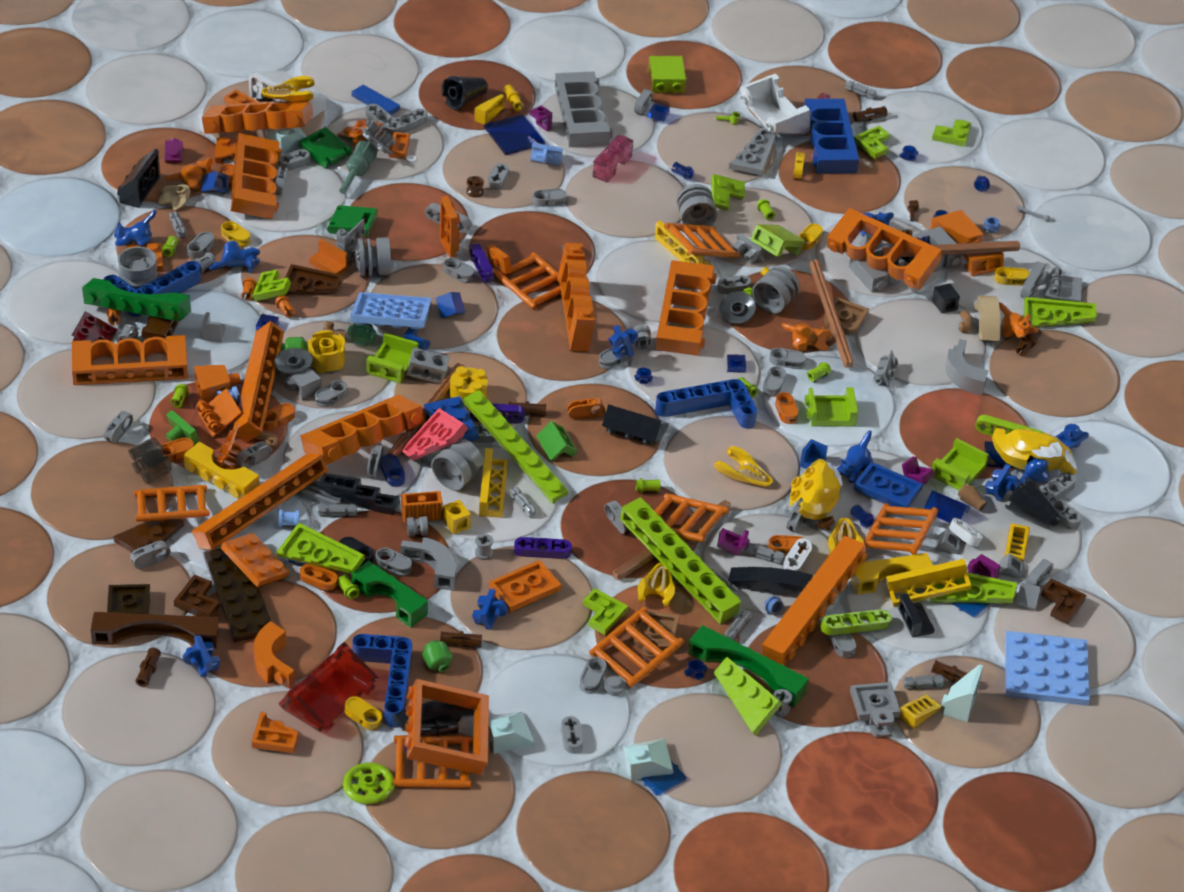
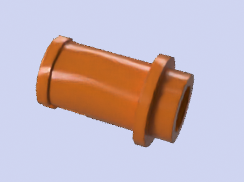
M248 277L243 281L242 299L245 297V300L249 301L253 298L252 294L257 285L254 278Z
M282 295L276 298L277 308H280L287 318L292 317L289 311L295 315L296 310L289 303L288 297Z
M110 308L107 310L109 324L115 326V322L116 325L120 323L121 310Z

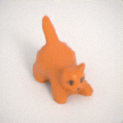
M208 158L205 161H197V164H188L179 173L166 176L165 180H181L190 189L198 190L202 187L203 175L213 172L211 169L213 159Z
M999 302L1000 310L1005 315L1001 321V334L1003 337L1007 338L1016 335L1020 338L1029 333L1038 332V328L1032 326L1029 314L1023 318V316L1011 312L1002 302Z
M786 323L782 324L785 330L792 332V345L798 351H805L807 346H813L821 351L829 349L826 342L830 339L831 330H826L824 327L821 329L813 328L806 323H798L795 326Z

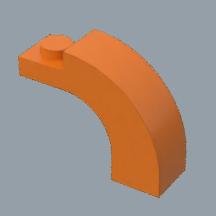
M270 621L258 632L254 641L255 668L265 682L269 683L275 679L277 683L283 684L290 689L295 684L294 669L275 657L276 653L286 646V631Z

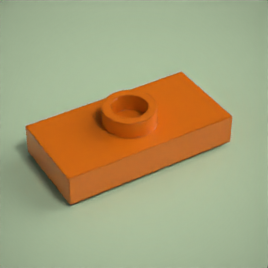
M493 244L488 245L489 262L505 274L512 271L510 257Z

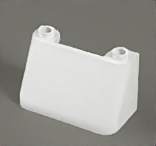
M283 71L254 72L249 76V96L259 101L265 97L261 92L262 89L281 84L293 77ZM312 87L298 91L313 92L314 98L311 100L312 118L326 109V97L323 93Z
M776 74L741 87V102L745 103L766 126L768 131L777 134L804 135L810 132V109L806 105L798 109L793 106L784 96V88H779L777 81H780V78Z

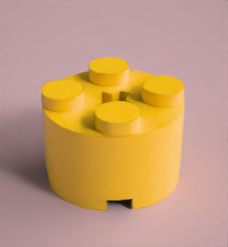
M330 330L314 333L313 337L308 340V352L312 355L313 363L311 366L315 369V372L324 373L343 369L346 360L344 337L339 333L338 335L333 334V331Z
M463 366L456 368V371L450 378V398L460 396L463 401V398L478 390L487 398L488 378L485 370L465 368Z

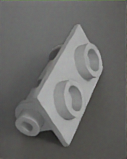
M892 350L889 356L884 355L880 358L878 370H876L874 375L876 384L886 383L888 388H890L895 370L898 368V359L894 356Z

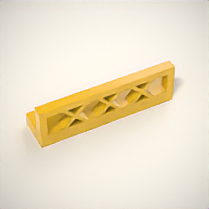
M661 220L656 222L655 239L679 261L711 265L700 255L688 254V250L668 229L664 228V223Z
M485 448L479 516L503 518L508 459H494L493 449ZM492 465L504 466V468L497 471ZM498 478L501 482L495 484L491 480ZM494 491L500 494L496 498L490 495ZM495 505L499 508V511L488 510V508Z
M965 559L886 576L887 589L893 607L899 605V599L895 598V593L903 592L908 594L913 603L972 589ZM964 578L965 584L960 585L953 583L956 579ZM938 583L945 585L943 589L938 590L934 588L935 584ZM917 588L926 589V591L921 594L914 592Z

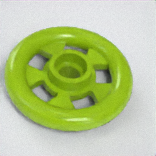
M373 762L361 763L352 767L345 774L343 789L346 795L357 803L366 805L376 804L387 799L393 792L394 776L388 768L381 764ZM371 771L372 774L363 775L362 772ZM383 775L385 780L380 781L377 776ZM353 778L359 779L358 784H351ZM379 787L382 788L383 791L380 792L379 794H377V793L374 792V791H376ZM362 790L367 792V794L364 796L358 794V791Z

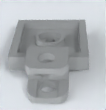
M891 682L851 685L850 694L859 721L869 720L870 731L874 737H890L894 718H900L901 713ZM883 728L885 731L881 732L878 729Z

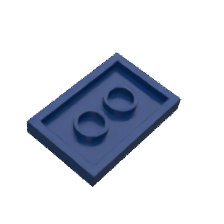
M460 396L424 404V411L428 419L440 408L468 427L462 437L463 439L468 441L479 440L476 427Z
M871 462L854 483L853 490L883 503H888L890 506L909 507L922 490L923 484Z

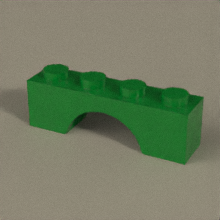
M367 561L352 573V583L359 587V593L365 597L384 595L392 598L396 602V618L410 628L428 615V601L423 596L418 595L410 587L402 584L394 576L389 575L370 561Z

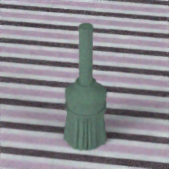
M370 141L358 142L354 153L347 161L346 167L349 174L339 189L341 194L346 193L355 176H363L367 172L371 162L377 157L378 150Z

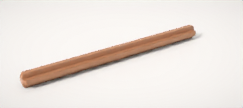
M1019 241L933 245L941 249V255L1020 250ZM883 247L881 251L882 256L887 255L893 247ZM903 250L899 257H913L916 255Z
M812 260L810 268L845 368L853 367L854 360L820 262Z
M457 363L426 404L444 399L450 391L451 375L456 371V368L460 366L465 367L463 364ZM423 406L422 411L424 415V420L426 422L428 420V417L424 411ZM424 424L410 430L406 429L389 450L388 458L394 461L397 460L402 454L401 450Z
M727 500L717 504L729 508V511L731 510V503ZM706 511L688 532L695 533L700 530L715 512ZM646 549L613 570V577L621 580L656 557Z

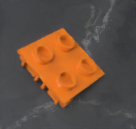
M359 120L356 122V125L343 128V131L338 133L337 136L352 137L354 147L360 141L369 142L362 134L363 130L361 129V127L364 129L367 127L365 126L367 121ZM375 122L379 127L383 125V123Z
M227 388L209 404L203 400L197 403L198 414L213 438L242 414Z
M237 424L234 431H229L226 438L227 443L223 442L219 450L222 455L218 456L215 464L220 468L228 470L235 468L236 457L241 451L240 445L233 443L239 424Z

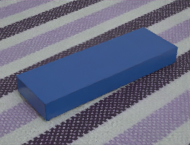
M364 84L352 91V97L367 105L377 104L390 115L400 110L398 103Z

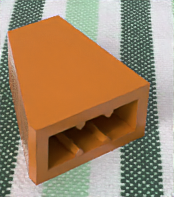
M962 210L931 219L930 229L941 227L956 244L982 242L983 233Z

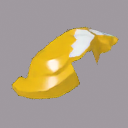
M995 428L992 435L994 447L1001 458L1013 467L1025 470L1027 459L1032 455L1037 459L1049 461L1048 471L1059 469L1063 473L1077 474V464L1071 450L1057 437L1048 433L1020 428L1006 434L1005 429Z
M823 459L813 462L800 477L797 476L793 479L789 496V507L802 498L803 502L799 504L801 508L798 511L801 515L812 520L825 518L840 498L839 492L843 483L839 471L830 462H826Z

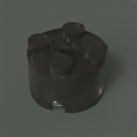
M155 438L148 439L128 450L130 457L134 460V463H132L134 471L137 474L141 472L142 479L146 484L153 482L172 470L168 456L164 457L162 453L164 449Z

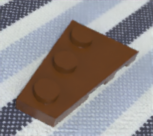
M291 264L285 278H289L291 281L286 295L337 293L343 281V275Z
M184 520L147 521L113 536L114 542L130 552H134L138 548L157 541L166 542L184 527Z

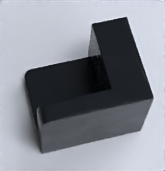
M950 283L935 286L932 301L941 314L958 310L960 296Z

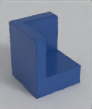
M217 171L203 175L202 192L211 190L221 193L228 192L229 175Z
M449 292L436 297L441 318L465 313L460 292Z
M409 327L403 335L405 339L418 342L419 349L427 351L430 346V341L418 337V330Z
M811 439L802 450L800 467L807 469L818 459L826 461L828 446Z

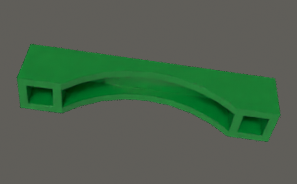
M93 278L82 287L84 304L175 321H181L191 312L190 295L175 292L165 294L132 293L117 288L108 280Z
M702 625L689 640L688 654L704 662L722 663L728 657L737 666L758 675L768 684L773 693L779 689L788 690L792 695V700L789 703L792 707H795L807 693L809 678L735 642L713 629Z

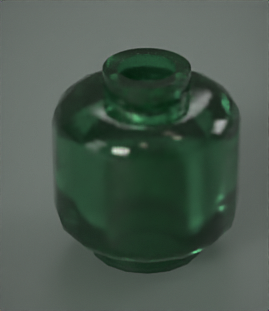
M353 323V325L348 327L347 335L352 344L367 347L374 342L376 330H374L372 324L356 325Z

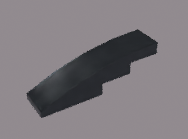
M324 473L317 485L318 489L334 497L378 512L394 515L400 503V496L381 494L380 487L362 485L361 478Z
M732 567L728 581L736 587L749 585L751 591L770 589L772 595L802 592L812 579L813 574L773 567Z
M433 700L422 704L421 724L432 723L433 720H439L440 722L457 720L459 722L463 715H474V709ZM403 710L395 715V719L401 729L405 731L409 716L406 715V710Z

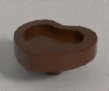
M833 516L825 517L817 521L815 525L817 528L829 530L830 526L835 523V519Z

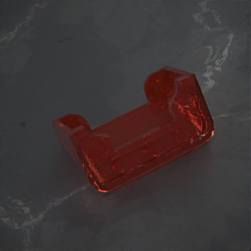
M343 642L333 654L327 657L301 683L299 682L290 689L278 704L283 710L321 733L324 730L327 733L335 725L333 721L345 711L347 699L350 697H360L364 693L366 695L371 693L376 688L374 683L379 677Z

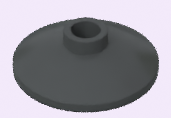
M736 291L727 294L722 299L719 310L722 318L728 323L743 324L753 317L756 305L754 299L749 294Z
M301 348L286 349L275 358L276 368L286 374L302 373L308 370L313 363L312 355Z

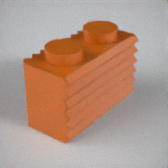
M441 491L401 494L403 522L406 523V518L409 517L419 519L422 516H427L428 521L441 520L443 512Z

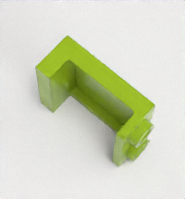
M649 56L648 70L652 77L653 93H684L686 76L682 56Z
M757 224L750 241L777 257H781L784 249L795 256H799L805 240L782 226Z
M385 333L383 335V344L375 356L369 355L366 360V374L401 384L407 374L413 347L419 349V343Z
M846 387L845 395H814L813 388H809L808 395H805V406H808L807 419H810L811 426H856L858 409L854 387Z
M956 438L953 448L942 460L936 458L933 461L932 469L935 474L933 478L960 491L965 484L971 485L986 469L989 454Z

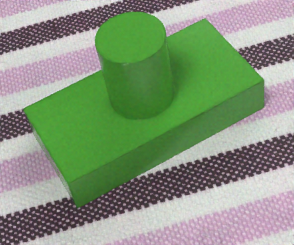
M173 410L166 414L170 426L173 428L165 435L169 442L177 440L182 436L191 439L194 445L200 442L196 430Z

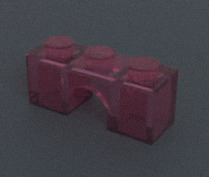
M618 135L593 161V177L608 183L616 174L617 164L625 165L632 157L634 140Z

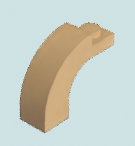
M978 295L977 302H974V309L978 310L979 313L978 339L1000 341V307L998 298L996 296Z

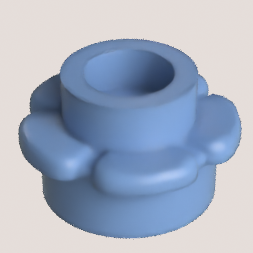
M988 217L984 222V228L990 233L998 231L1001 227L999 219Z
M772 596L765 602L767 614L778 615L783 609V602L779 597Z

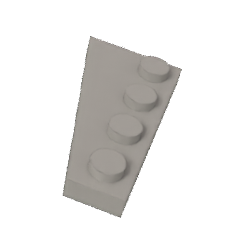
M760 128L751 138V142L744 146V150L741 153L739 152L736 155V159L729 163V169L762 176L777 138V133H772L766 128Z

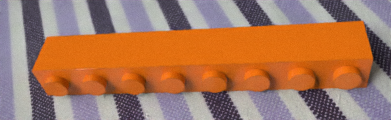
M272 321L258 329L255 333L238 406L242 414L235 419L233 427L234 431L237 424H239L236 436L245 443H248L262 433L276 372L275 358L280 353L284 331Z
M307 453L193 529L191 532L198 548L215 549L323 476L324 473L329 472L322 454Z
M843 536L763 642L762 651L764 656L784 666L789 660L794 658L798 647L805 643L807 635L814 631L816 623L825 616L827 608L830 604L833 605L839 592L845 589L848 580L855 576L859 565L865 562L867 553L864 543L848 536Z

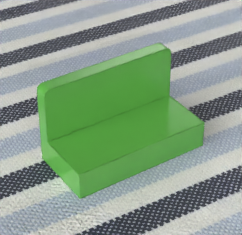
M552 420L537 434L540 444L551 461H554L563 452L572 457L578 452L564 427Z

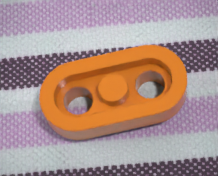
M304 564L300 568V579L307 584L327 591L333 590L338 585V576L331 570L311 564Z

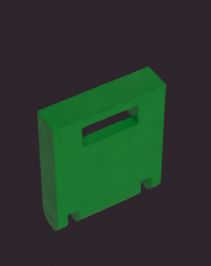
M326 127L299 140V147L307 150L310 153V157L323 168H327L329 164L333 165L352 154L351 148Z
M338 205L327 227V231L331 234H336L339 229L343 228L345 231L350 232L365 216L367 223L364 224V236L368 237L378 216L377 208Z

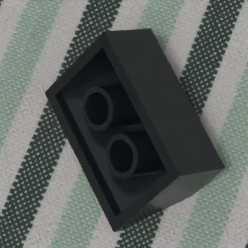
M154 149L133 166L131 173L126 176L123 184L118 187L117 195L119 196L120 204L137 208L142 205L160 179L159 150Z
M608 404L602 426L607 428L606 432L617 435L619 431L625 433L624 437L635 440V437L642 438V443L653 445V442L660 443L669 423Z

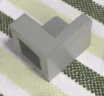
M206 312L203 320V340L222 342L225 324L211 322L210 312Z
M311 368L292 376V380L300 387V398L302 400L315 395V392L321 388V378Z

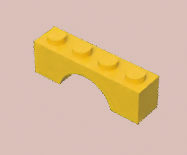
M198 442L184 454L185 469L212 483L219 489L228 492L235 498L240 499L260 485L259 475L246 467L233 470L218 467L215 464L214 450L201 442Z
M927 553L869 561L860 564L855 576L851 577L850 580L857 595L876 592L877 585L886 579V576L933 566Z

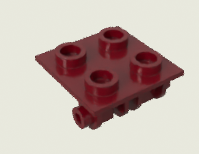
M85 311L71 336L74 337L73 341L91 340V343L97 340L112 341L118 329Z

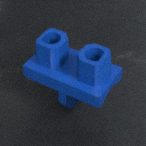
M616 325L613 327L615 334L608 338L609 343L614 347L611 349L612 353L618 359L625 355L631 358L634 356L631 344L638 340V333L634 329H627L621 332L620 327Z
M1068 424L1065 426L1064 431L1055 437L1061 440L1069 449L1079 447L1081 442L1088 438L1089 433L1081 431L1080 427L1076 424Z
M1005 464L1002 470L995 469L992 473L993 481H987L985 484L986 493L995 494L997 501H1002L1007 491H1015L1020 485L1017 476H1012L1010 473L1011 465Z
M489 589L487 595L479 596L478 607L482 610H474L472 614L475 624L484 623L486 629H492L495 619L505 616L508 611V606L504 600L496 598L495 589Z
M195 636V644L186 649V652L183 654V660L186 664L196 666L200 677H207L209 670H218L220 659L218 656H212L214 651L212 642H203L201 636Z

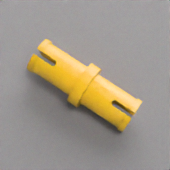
M506 85V89H503L507 96V101L512 104L515 111L522 110L524 104L520 100L519 93L514 90L512 85Z

